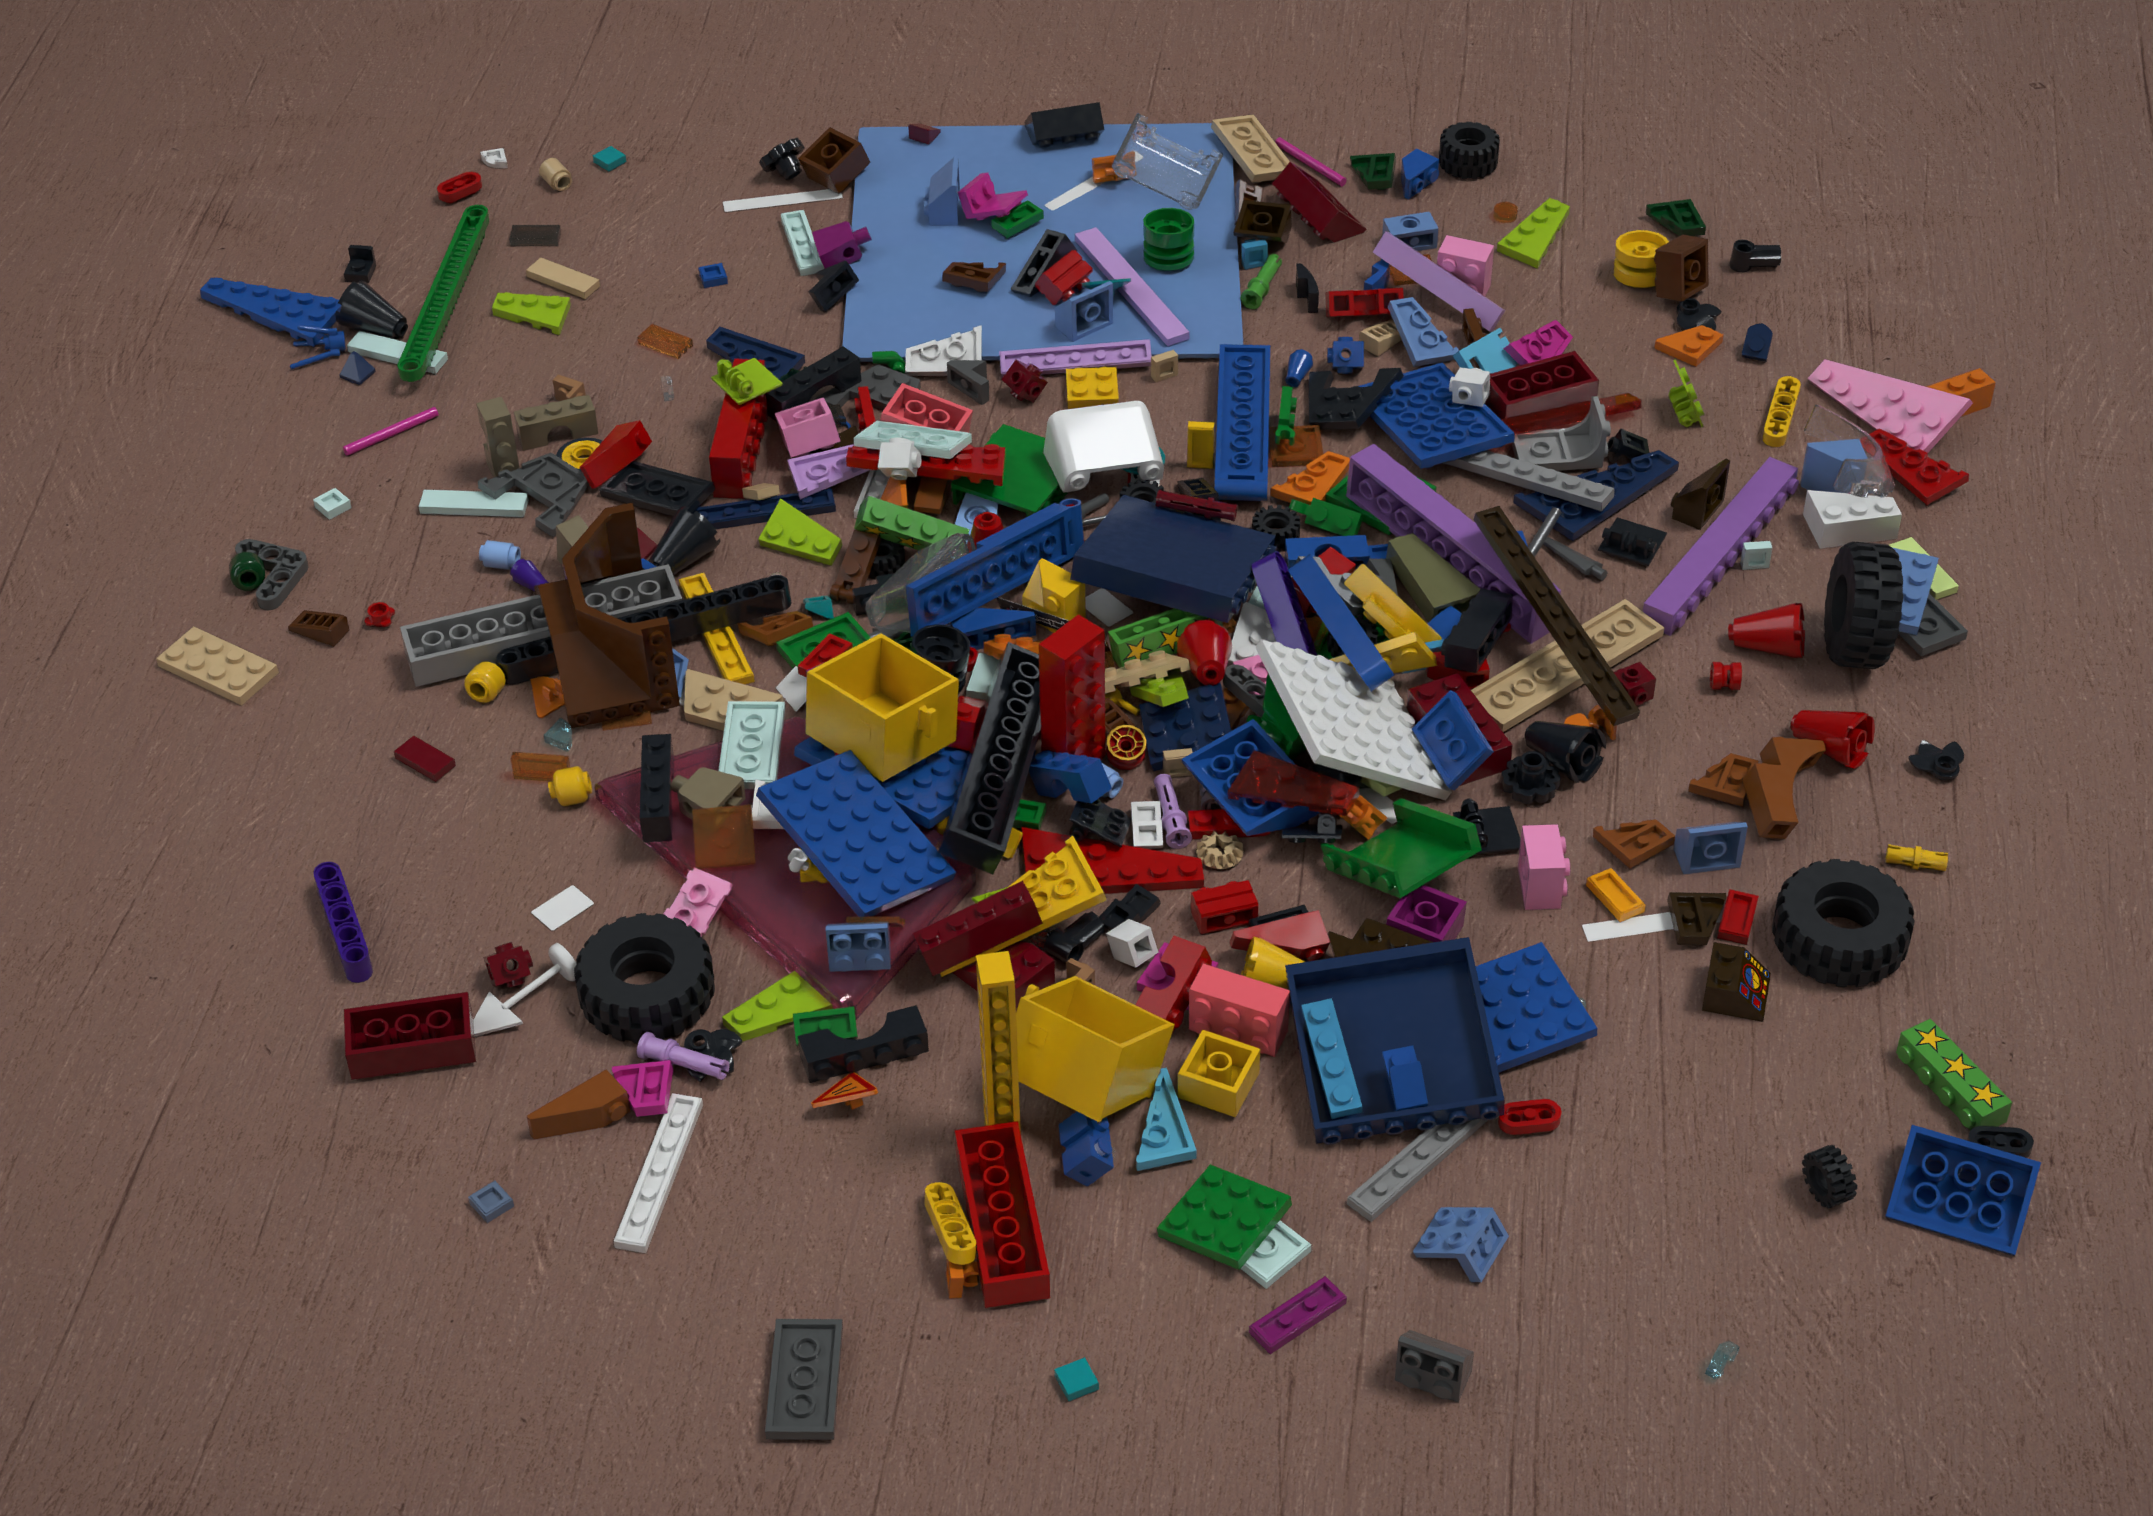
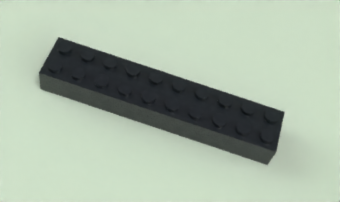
M1010 642L1007 643L996 666L938 850L940 854L992 875L1005 853L1041 731L1039 654Z

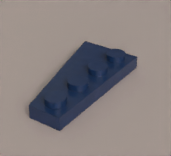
M720 326L706 340L708 349L729 360L731 363L734 362V359L756 358L757 360H765V367L781 382L793 376L805 364L804 354Z

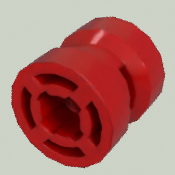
M1722 662L1711 663V689L1720 690L1722 687H1728L1730 690H1740L1742 682L1741 663L1732 662L1729 665H1723Z

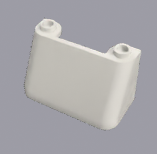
M1130 401L1060 410L1049 417L1044 455L1063 493L1081 490L1088 484L1090 473L1138 467V474L1143 480L1163 479L1164 465L1150 413L1143 402Z

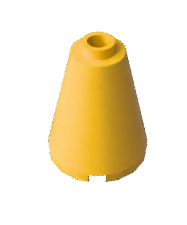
M1253 937L1244 960L1246 962L1241 975L1288 990L1285 965L1303 963L1305 961L1260 937Z

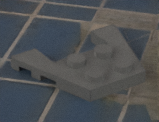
M877 364L862 372V381L842 393L834 387L819 395L816 400L824 397L830 411L836 413L849 399L854 400V398H858V387L868 386L872 407L883 411L902 383L919 390L921 383L920 379Z
M548 453L522 463L519 469L511 472L506 469L498 472V476L488 480L487 477L478 480V489L495 500L513 486L528 493L549 507V509L535 518L536 527L554 537L556 536V526L566 521L588 488L589 483L581 471L553 453Z
M1298 556L1296 563L1306 556ZM1313 557L1354 616H1358V614L1365 616L1363 614L1365 609L1362 608L1363 602L1344 584L1351 573H1344L1343 575L1330 574L1321 558ZM1369 558L1366 566L1398 595L1392 561L1390 559Z

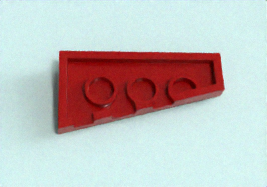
M1880 428L1859 439L1865 453L1926 505L1969 482L1968 473L1962 470L1957 472L1951 469L1950 464L1943 460L1937 462L1929 458L1927 452L1908 447L1907 442Z

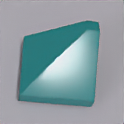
M830 596L804 598L803 605L805 609L828 619L834 618Z

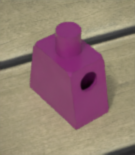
M847 221L812 232L818 255L825 269L842 261H847L849 264L857 261L862 257L859 245L872 240L867 227L853 232L850 223Z

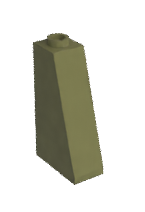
M1411 533L1389 540L1386 559L1392 561L1394 572L1428 622L1449 606L1454 607L1461 613L1467 611L1471 599L1475 598L1479 593V587L1415 534Z

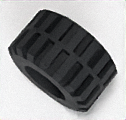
M1459 122L1456 125L1448 126L1440 136V167L1447 174H1452V176L1461 177L1462 179L1486 177V174L1493 173V170L1497 168L1499 135L1496 134L1494 129H1490V126L1482 125L1478 122Z

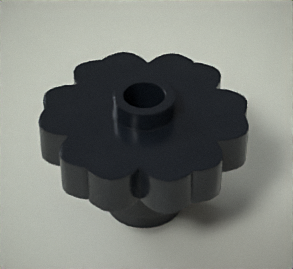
M798 138L790 139L786 143L778 144L770 150L767 155L761 158L759 164L766 173L777 169L781 177H785L786 180L793 179L802 172L801 163L797 156L803 152L805 147Z
M1536 751L1526 752L1522 757L1518 756L1508 761L1506 770L1502 771L1501 774L1503 791L1512 793L1514 801L1524 804H1531L1534 800L1539 803H1545L1555 797V790L1560 787L1561 777L1559 769L1549 766V760Z

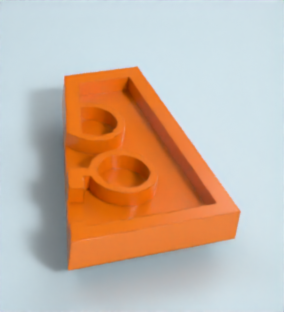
M1327 451L1307 464L1306 469L1298 475L1293 473L1288 476L1287 482L1281 486L1276 484L1271 487L1270 496L1289 503L1294 499L1311 505L1313 498L1325 501L1326 493L1335 487L1349 471L1350 458Z

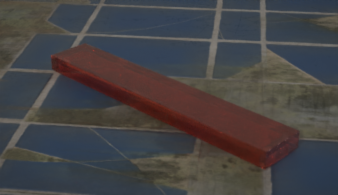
M1630 393L1599 399L1600 404L1605 406V416L1641 408V399ZM1591 401L1503 418L1501 420L1515 435L1581 422L1590 411Z

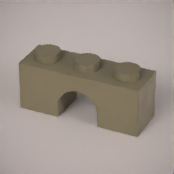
M589 395L513 411L517 436L523 451L547 446L548 433L558 426L568 427L573 439L598 434L595 408Z
M502 397L476 403L479 423L487 442L483 444L486 463L493 478L497 477L500 471L507 469L511 472L519 469L511 414Z

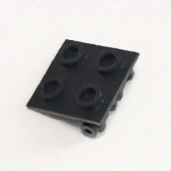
M1617 517L1610 529H1604L1602 533L1604 540L1598 551L1649 566L1664 541L1667 532Z
M1468 798L1462 802L1460 812H1453L1454 817L1476 825L1482 850L1474 855L1520 849L1521 839L1510 806L1478 809L1477 802Z
M1099 799L1093 803L1076 801L1069 821L1073 822L1069 835L1070 837L1074 836L1076 841H1082L1090 831L1121 848L1132 818L1128 817L1120 809L1105 805Z
M1324 806L1320 809L1318 824H1300L1296 827L1283 829L1282 838H1288V841L1293 843L1306 842V838H1318L1320 843H1334L1336 839H1341L1343 825H1337V813L1329 806Z

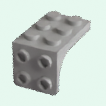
M1592 396L1588 415L1577 425L1563 429L1514 432L1515 441L1511 444L1516 459L1548 469H1554L1555 471L1603 468L1604 457L1608 456L1606 437L1610 436L1611 427L1610 422L1605 420L1604 404H1600L1598 396Z

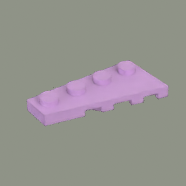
M854 444L789 459V470L799 498H805L870 471L869 469L846 466L848 447H853Z

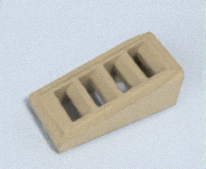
M1393 320L1366 328L1359 333V341H1364V349L1376 356H1380L1402 340Z

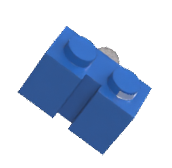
M1076 1111L1059 1124L1060 1142L1066 1148V1151L1062 1153L1064 1175L1088 1187L1114 1168V1163L1118 1159V1152L1111 1146L1107 1117H1104L1101 1122H1097Z

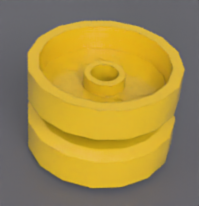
M1647 230L1630 231L1620 235L1616 240V258L1614 261V277L1617 281L1624 285L1638 288L1655 286V250L1669 242L1667 238L1659 233Z

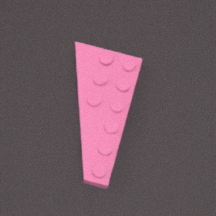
M1826 359L1808 377L1810 383L1873 429L1877 430L1880 428L1907 442L1908 447L1915 450L1921 449L1927 453L1930 452L1973 404L1969 398Z

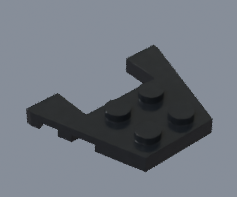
M1381 368L1371 387L1353 386L1351 388L1330 387L1334 379L1331 371L1310 372L1309 424L1311 429H1359L1377 408L1376 402L1392 391L1390 386L1395 380L1399 382L1404 375L1401 368Z

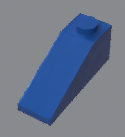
M976 608L947 624L966 634L970 641V647L976 650L983 649V642L993 640L994 636L998 634H1009L1011 639L1036 635L1035 614L1031 611Z

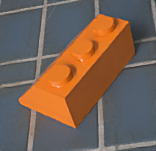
M1978 368L1925 387L1969 398L1973 404L1962 415L1965 416L1991 406L1996 382L1982 369Z

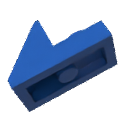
M1413 1045L1383 1051L1382 1058L1396 1111L1428 1106L1420 1061H1417Z

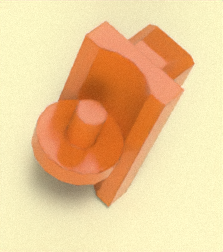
M1132 152L1091 158L1094 183L1120 181L1121 179L1136 177L1134 168L1135 156Z
M1350 785L1342 789L1329 805L1334 812L1368 840L1372 837L1377 827L1387 819L1381 811Z

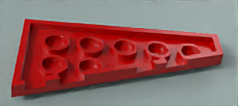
M988 444L984 447L968 445L951 459L921 455V466L917 468V476L956 480L961 476H965L973 483H981L982 479L993 480L994 485L1003 486L1006 457L1005 447H999L996 444ZM856 446L848 447L846 466L879 470L880 450Z
M1022 827L1025 873L1028 870L1035 871L1044 864V858L1052 851L1056 854L1066 846L1065 841L1070 838V835ZM1088 838L1076 841L1104 894L1128 893L1135 884H1138L1147 891L1204 887L1201 858L1122 845L1120 848L1111 842Z

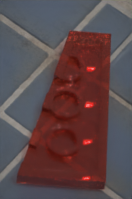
M1255 750L1228 790V799L1239 800V797L1251 798L1254 803L1265 804V801L1282 803V807L1306 806L1309 807V811L1343 816L1348 815L1360 795L1359 787Z

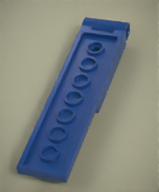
M1220 344L1214 489L1218 492L1219 500L1267 501L1270 345Z
M1071 498L1062 500L1060 505L1053 503L977 542V549L906 585L911 636H914L917 630L928 625H946L1030 580L1041 558L1057 566L1073 558L1074 554L1084 543L1081 501Z

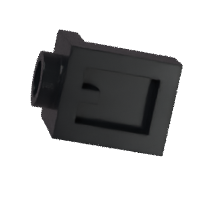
M350 245L348 248L350 261L344 272L345 282L360 283L359 280H363L369 283L376 268L373 247Z
M1620 429L1615 437H1611L1607 443L1609 462L1613 464L1622 454L1632 459L1650 453L1646 438L1624 429Z

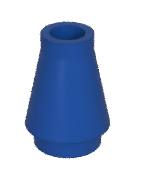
M1299 349L1289 356L1285 379L1287 385L1298 387L1302 379L1312 368L1313 358L1309 352Z

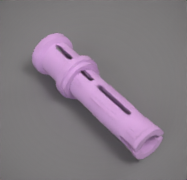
M1160 774L1155 777L1154 785L1163 812L1161 820L1162 827L1167 832L1166 843L1171 848L1180 849L1186 847L1191 842L1192 834L1186 827L1187 817L1179 808L1171 776ZM1177 833L1180 835V840L1177 839Z
M650 1032L642 1035L637 1046V1055L643 1060L648 1058L657 1061L671 1060L672 1065L685 1067L717 1077L720 1080L727 1076L721 1070L729 1071V1062L727 1060L680 1047L677 1041L673 1039L662 1040L656 1038Z

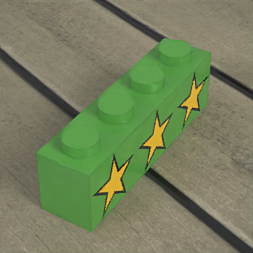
M868 496L860 504L854 526L855 530L876 534L882 539L952 562L964 554L970 530L872 496Z
M1174 608L1108 631L1113 660L1121 668L1124 667L1126 661L1149 658L1148 655L1155 651L1163 650L1167 654H1176L1177 640L1189 624L1198 620H1211L1222 627V621Z
M1931 1019L1901 1032L1896 1051L1900 1060L1918 1075L1920 1081L1939 1097L1943 1105L1950 1108L1965 1127L1970 1130L1976 1126L1998 1127L2007 1122L2012 1101Z

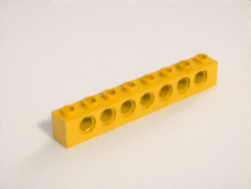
M1009 951L976 955L984 1124L987 1126L1018 1121L1020 1129L1015 980Z

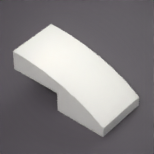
M1160 801L1131 802L1133 846L1145 849L1163 848Z

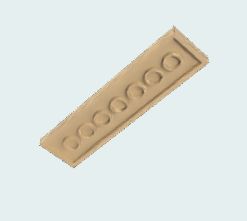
M1626 599L1581 625L1610 668L1659 639L1664 634V627ZM1553 641L1471 691L1504 732L1581 686L1584 682L1557 642Z

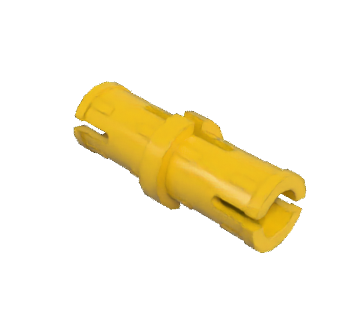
M1888 844L1885 863L1912 866V869L1916 870L1920 867L1946 871L1948 853L1924 850L1921 846L1910 848Z

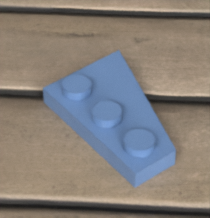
M1413 297L1389 302L1388 309L1413 367L1455 360L1453 355L1460 350L1457 347L1453 348L1449 344L1446 334L1436 329L1430 322L1432 318Z

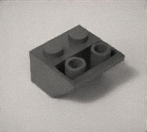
M1409 1330L1402 1334L1398 1340L1395 1381L1401 1382L1409 1388H1418L1432 1393L1441 1399H1450L1459 1403L1472 1372L1474 1352Z

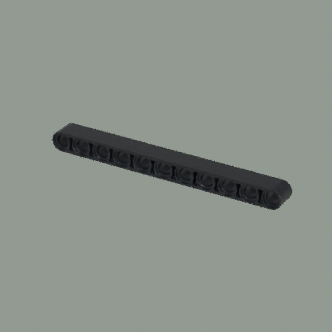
M773 575L617 619L627 623H636L667 616L672 642L784 611L791 606L792 600L788 579L782 575ZM550 636L503 649L497 655L498 667L501 668L505 675V683L509 685L558 673Z

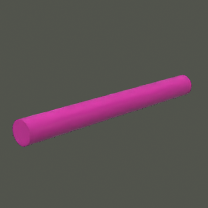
M1281 137L1276 139L1275 143L1280 149L1342 187L1346 184L1347 179Z
M435 407L427 409L343 446V451L346 456L439 416L438 411Z

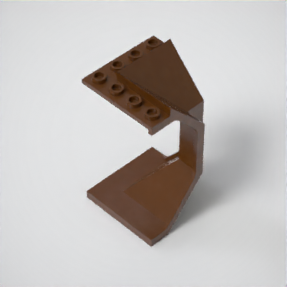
M633 503L607 507L562 558L565 580L534 585L535 595H539L553 645L569 729L680 706L667 616L636 623H627L594 609L585 602L581 584L643 570Z

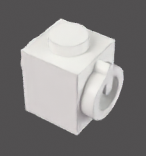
M1460 367L1455 377H1451L1449 383V391L1452 392L1453 403L1482 407L1490 394V372L1482 371L1478 368L1468 369Z
M896 437L891 438L889 442H881L878 468L886 477L906 480L907 477L917 476V468L921 466V454L914 446V441Z

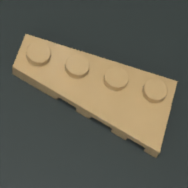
M1162 650L1150 653L1148 655L1149 658L1141 661L1140 659L1126 661L1124 667L1118 669L1115 667L1106 668L1105 693L1115 691V685L1117 684L1119 687L1138 685L1142 677L1146 679L1168 676L1167 671L1171 669H1179L1180 672L1191 670L1189 660L1167 654Z

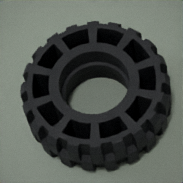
M1852 541L1839 549V553L1836 554L1830 571L1824 608L1826 651L1829 654V659L1840 667L1877 669L1885 665L1890 659V654L1894 650L1895 641L1899 633L1903 602L1902 564L1899 561V554L1887 544Z
M1830 859L1828 862L1817 861L1811 863L1807 868L1802 867L1783 883L1777 897L1772 933L1775 936L1774 942L1780 953L1783 952L1784 959L1791 966L1794 965L1802 975L1815 978L1817 982L1822 984H1836V987H1847V985L1861 987L1866 986L1872 981L1876 983L1887 977V974L1890 975L1900 967L1901 962L1905 960L1914 928V909L1910 900H1908V895L1901 886H1897L1895 879L1888 874L1881 873L1874 866H1866L1854 860L1849 862L1840 861V859ZM1823 918H1847L1857 922L1862 928H1840L1828 923Z
M640 913L633 917L626 918L624 916L618 918L616 922L610 925L607 923L599 928L596 935L592 934L576 958L577 965L574 968V976L579 1005L583 1010L585 1018L589 1023L595 1025L597 1030L605 1035L610 1034L619 1041L625 1042V1040H629L638 1044L640 1038L646 1032L653 1033L656 1038L662 1040L672 1035L673 1037L678 1036L688 1026L692 1027L698 1022L700 1014L704 1015L711 1004L710 1000L714 996L715 979L709 946L696 929L692 926H686L684 921L675 917L671 919L664 914L646 915V913ZM645 971H657L667 974L660 980L649 984L635 985L624 982L628 977Z

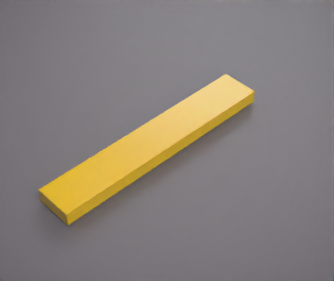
M705 573L678 579L679 587L685 599L713 592ZM730 626L702 633L723 679L744 685L755 682L754 674Z

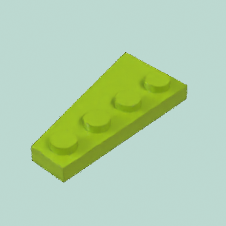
M1552 198L1547 199L1497 243V252L1538 269L1542 257H1545L1548 252L1550 243H1553L1557 231H1560L1568 217L1570 206Z

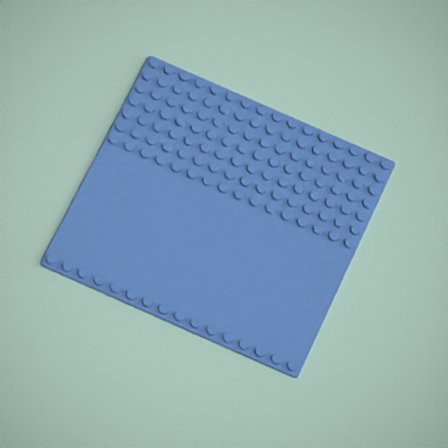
M1212 123L1104 124V131L1097 139L1085 140V137L1076 138L1075 142L1063 144L1062 141H1055L1053 145L1048 147H1040L1039 144L1032 145L1025 125L930 126L941 129V133L930 144L909 139L908 127H862L859 129L858 142L862 144L871 163L855 178L852 230L854 232L867 227L872 240L859 245L862 257L849 264L859 281L846 293L842 346L860 357V362H873L872 352L896 351L906 362L907 348L932 340L940 341L951 337L952 334L958 332L962 334L982 325V360H1000L999 351L1150 339L1152 356L1174 350L1178 354V359L1219 358L1220 344L1243 345L1237 236H1234L1233 233L1236 226L1233 157L1212 130ZM1132 152L1142 159V161L1134 165L1136 173L1134 178L1105 182L1053 211L1045 206L1048 202L1093 177L1091 158ZM953 157H958L960 190L979 174L988 172L994 184L995 194L1027 190L1028 196L1021 202L1023 203L1028 200L1044 211V219L1007 238L992 228L991 220L996 215L984 220H977L976 218L966 219L960 202L958 225H929V216H924L925 188L930 187V179ZM1161 208L1182 209L1194 217V260L1190 265L1178 270H1160L1149 266L1144 261L1143 241L1145 239L1143 235V219L1146 214ZM1096 227L1189 331V339L1167 346L1116 289L1115 295H1113V324L1072 342L1055 327V307L1063 303L1062 300L1056 305H1052L1045 297V294H1042L1040 291L1030 297L1013 292L1011 287L1046 229L1067 235L1078 250L1077 252L1082 257V260L1086 261L1093 268V272L1088 277L1090 282L1109 280L1075 242L1076 233ZM952 262H983V268H997L998 262L1006 263L1005 274L988 292H978L974 288L965 286L957 287L942 281L943 271ZM1084 287L1081 291H1079L1076 288L1075 290H1073L1075 294L1071 298L1080 295L1086 291H1089L1090 289Z

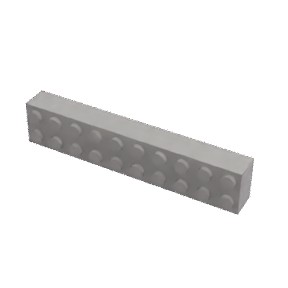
M669 564L581 584L586 604L615 618L682 600ZM539 595L400 627L406 657L416 687L467 675L481 662H491L498 666L497 655L501 650L550 636Z

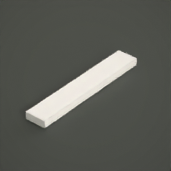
M672 1093L669 1100L668 1113L663 1115L615 1236V1248L640 1253L647 1252L703 1107L702 1098Z

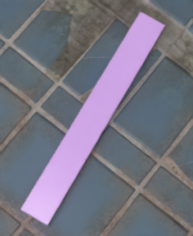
M1096 227L1075 234V242L1109 280L1131 278L1130 283L1117 290L1167 346L1189 339V331Z

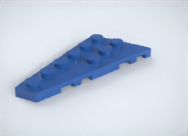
M218 277L210 278L200 289L202 299L221 307L230 306L234 308V313L239 315L246 313L250 315L251 320L278 332L288 331L292 338L297 340L304 338L307 340V344L313 347L325 334L302 331L298 329V326L330 329L336 322V311L340 312L342 306L338 303L339 299L333 297H321L310 293L292 292L288 289L269 288L265 285L257 286L246 284L242 281H228Z

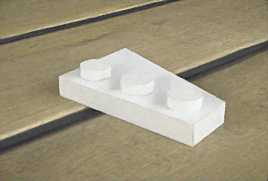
M982 325L974 327L972 331L952 334L951 337L940 341L932 340L907 348L906 375L947 376V362L950 360H982Z

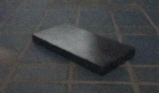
M632 461L613 475L599 491L601 497L626 504L633 503L637 507L674 516L678 509L683 506L689 507L687 512L692 514L715 491L714 482Z

